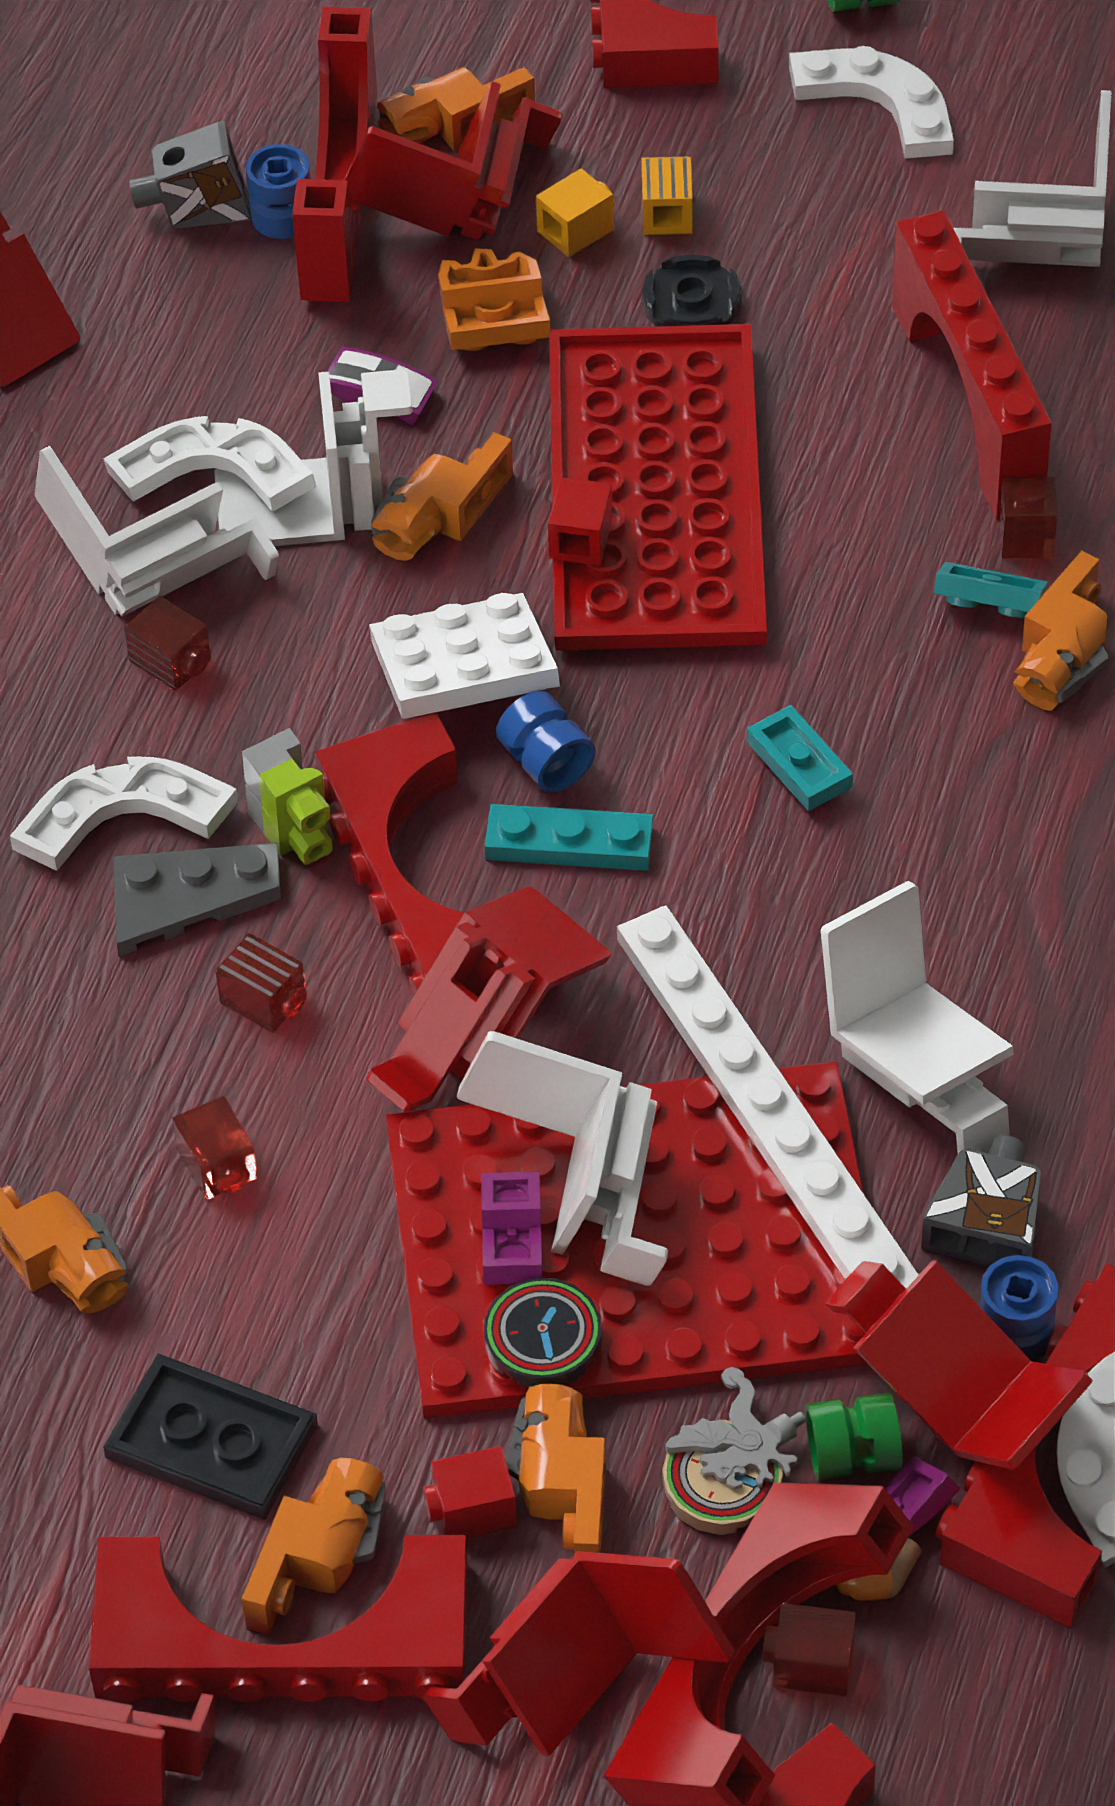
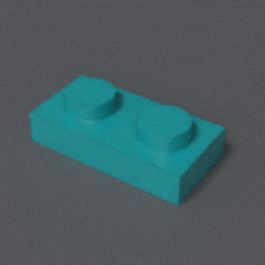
M945 562L936 574L933 593L947 596L946 601L952 605L976 607L978 602L998 606V612L1001 614L1023 618L1047 591L1048 582Z
M792 705L747 728V743L807 811L853 788V773Z

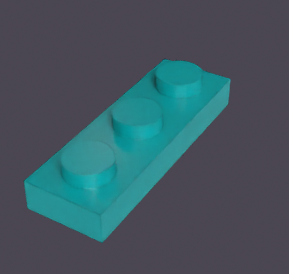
M490 804L484 846L485 860L648 871L653 834V814Z

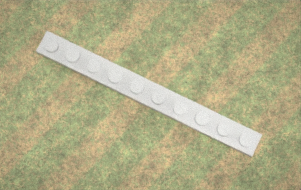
M666 905L617 926L618 942L844 1279L863 1261L882 1263L907 1289L918 1277V1273Z

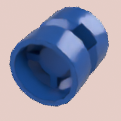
M285 144L262 147L250 156L246 165L247 187L250 194V215L253 226L261 234L271 238L285 239L294 237L292 213L297 179H311L310 163L307 155L299 148Z
M531 692L517 699L507 708L496 727L497 739L517 762L522 763L523 769L544 792L554 793L562 791L575 784L591 767L596 755V746L574 721L567 720V713L549 692Z
M1014 1255L1004 1257L990 1265L983 1275L980 1307L1015 1345L1034 1362L1046 1354L1048 1344L1054 1333L1059 1285L1055 1274L1045 1263L1029 1256Z

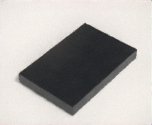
M157 1353L104 1444L103 1449L105 1458L265 1520L317 1428L318 1419L317 1414Z

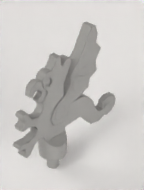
M730 1367L724 1370L721 1379L726 1387L730 1389L739 1388L740 1390L739 1395L731 1404L729 1412L731 1425L720 1419L711 1422L702 1418L695 1425H682L679 1435L671 1437L665 1444V1450L668 1454L692 1451L708 1453L702 1454L700 1457L701 1465L705 1466L701 1469V1475L703 1477H715L720 1483L726 1482L727 1486L734 1490L742 1487V1481L736 1480L735 1476L741 1475L744 1477L746 1469L755 1468L759 1471L756 1485L762 1488L764 1482H773V1475L768 1471L767 1467L769 1463H775L780 1466L786 1476H789L791 1473L790 1466H796L797 1458L794 1455L779 1454L777 1448L797 1436L796 1428L805 1423L806 1418L802 1412H798L790 1418L782 1413L762 1426L751 1413V1406L755 1398V1390L751 1381L744 1378V1373L740 1369ZM722 1448L727 1449V1450H725L724 1452H718V1453H716L717 1451L721 1450Z

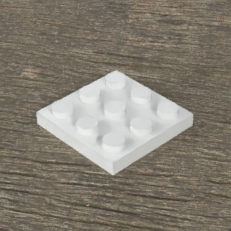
M500 593L489 597L485 601L466 605L446 604L432 612L413 616L405 614L393 615L385 619L384 622L369 624L373 647L402 719L560 686L558 668L523 593L514 595Z

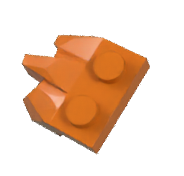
M475 248L472 261L467 265H461L455 260H442L438 277L445 326L451 350L479 351L490 345L505 343L526 345L535 342L537 339L550 338V319L543 298L542 279L535 259L519 251L512 253L506 260L498 261L492 249Z

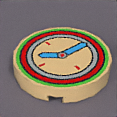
M722 1420L725 1423L731 1425L729 1420ZM722 1448L721 1450L717 1451L716 1453H718V1452H724V1451L727 1450V1449ZM696 1451L667 1453L662 1470V1481L666 1497L671 1502V1508L678 1518L699 1531L719 1535L737 1533V1528L746 1527L751 1523L774 1483H783L782 1468L775 1463H769L767 1467L768 1471L773 1475L772 1483L766 1481L763 1483L762 1488L758 1487L756 1479L759 1476V1471L755 1468H748L744 1477L741 1475L735 1476L736 1480L742 1481V1487L734 1490L729 1488L726 1482L720 1483L715 1477H703L701 1475V1469L705 1466L701 1465L700 1457L702 1454L708 1453Z

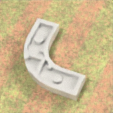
M867 46L855 49L789 53V70L795 100L850 96L863 97L878 102L892 113L898 125L905 159L953 154L954 140L944 98L935 83L914 65L898 57L877 52L875 49Z
M208 416L176 421L147 433L103 458L107 472L133 502L180 475L193 470L210 468L233 472L249 484L272 512L316 487L313 473L278 435L257 423L238 418L237 424L210 423Z
M140 756L127 757L128 764L110 766L95 770V766L92 764L58 782L39 800L10 835L12 850L57 871L85 836L102 821L127 813H147L162 817L209 839L238 803L237 789L189 766L167 759Z
M1115 1351L1100 1361L1088 1373L1093 1382L1063 1415L1057 1446L1058 1469L1067 1501L1090 1543L1102 1550L1101 1561L1105 1568L1115 1563Z

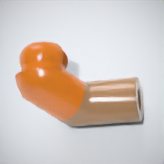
M908 1538L888 1575H871L847 1580L836 1584L837 1589L844 1596H851L853 1599L860 1601L893 1598L902 1589L922 1554V1550L916 1542Z

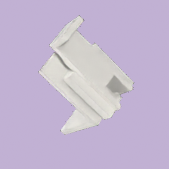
M1101 90L1096 134L1094 186L975 181L972 228H953L969 260L1100 267L1104 230L1111 91Z
M400 369L361 373L363 397H358V402L342 403L343 411L333 412L329 372H319L326 458L301 460L313 473L316 487L272 512L246 481L233 472L215 469V483L218 482L223 489L218 513L219 530L225 528L226 531H229L256 518L274 546L345 540L344 524L354 523L355 531L372 529L371 520L380 503L383 502L376 418L409 415L412 413L408 371Z
M48 446L40 450L35 497L98 595L103 592L105 593V600L115 615L120 613L121 616H124L246 553L265 580L275 576L279 553L256 518L229 531L222 528L215 532L223 489L218 482L109 536L53 449Z
M907 881L824 925L821 929L830 1031L831 1036L841 1043L842 1057L908 1107L918 1104L956 1133L958 1153L967 1148L989 1153L992 1141L996 1136H1010L1008 1105L984 1088L983 1082L975 1076L1012 1056L1013 1046L926 983L919 888L912 882Z
M488 1032L459 1086L457 1098L461 1101L575 1137L551 1252L563 1255L583 1220L592 1221L603 1225L601 1238L606 1239L600 1271L646 1286L651 1285L667 1261L668 1249L631 1237L657 1106V1101L650 1099L652 1089L631 1082L627 1088L620 1086L622 1072L498 1032Z

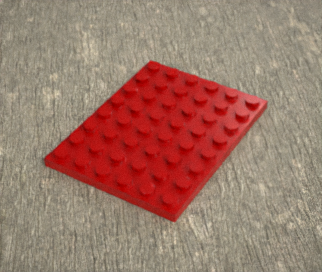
M837 1061L778 1068L863 1193ZM709 1076L640 1084V1086L652 1089L650 1099L657 1101L631 1237L668 1249L666 1263L649 1286L600 1271L606 1239L601 1238L603 1225L584 1219L563 1255L551 1252L575 1140L574 1136L474 1104L386 1114L423 1418L519 1407L522 1398H526V1392L529 1389L517 1384V1379L509 1377L505 1372L504 1376L493 1367L485 1351L484 1318L493 1300L514 1284L483 1283L481 1173L539 1172L542 1278H555L576 1285L593 1300L601 1316V1350L597 1358L594 1357L593 1361L587 1366V1371L580 1378L563 1385L580 1392L583 1399L723 1382L721 1379L722 1373L730 1367L740 1369L744 1373V1378L754 1379L868 1365L853 1349L865 1333L848 1315L832 1312L825 1304L826 1300L844 1282V1277Z

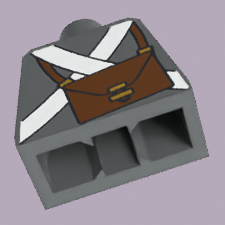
M225 120L155 145L152 149L154 174L129 180L135 208L139 209L163 203L169 222L175 228L251 220L246 184Z
M999 1135L993 1139L989 1153L969 1148L958 1153L925 1210L921 1250L987 1267L1004 1257L1014 1255L1032 1257L1041 1170L1036 1165L1023 1162L1026 1147L1022 1141L1012 1136Z

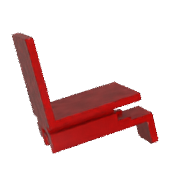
M492 81L460 142L457 158L371 126L368 128L344 180H348L350 200L447 237L453 226L457 225L462 227L461 235L479 241L483 232L491 235L494 234L501 206L507 208L509 205L523 142L540 149H546L561 123L563 114L559 110L523 97L511 121L501 118L499 124L493 123L501 84Z
M1 211L0 387H5L80 341L81 337L24 233L8 238L3 236L5 232L10 230V227Z
M531 886L464 912L397 1022L406 1031V1034L390 1060L371 1068L366 1076V1080L404 1112H410L431 1102L450 1072L453 1071L463 1080L488 1032L494 1031L518 1039L549 989L606 964L612 955L611 951Z
M863 1261L825 1302L832 1312L848 1315L865 1333L853 1349L957 1457L1007 1469H1016L1093 1382V1379L1082 1370L1032 1362L937 1261H931L907 1289L884 1264Z
M578 1551L571 1559L559 1558L492 1634L490 1639L494 1647L458 1689L430 1687L423 1695V1698L452 1741L487 1746L511 1718L518 1717L541 1755L550 1756L637 1653L728 1663L736 1651L679 1560Z
M17 1685L10 1702H5L0 1713V1806H16L17 1803L30 1806H166L165 1771L198 1777L202 1773L215 1737V1695L202 1693L192 1720H185L133 1710L132 1705Z

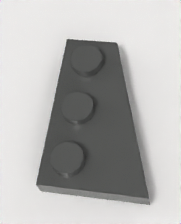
M277 843L113 856L116 944L119 957L137 951L136 944L162 934L165 940L185 934L184 927L210 917L221 921L281 899Z

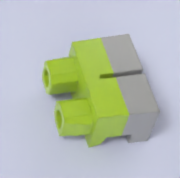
M288 728L242 751L248 814L269 842L277 843L278 854L282 856L294 850L304 865H308L330 854L333 851L332 839L327 833L330 807L325 801L323 773L314 768L303 769L301 743L291 729Z

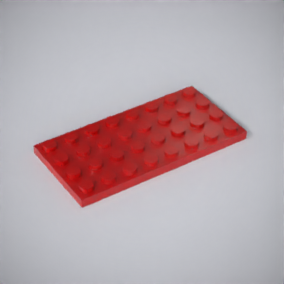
M751 324L549 329L552 506L560 477L612 484V523L601 566L553 559L555 651L767 645Z

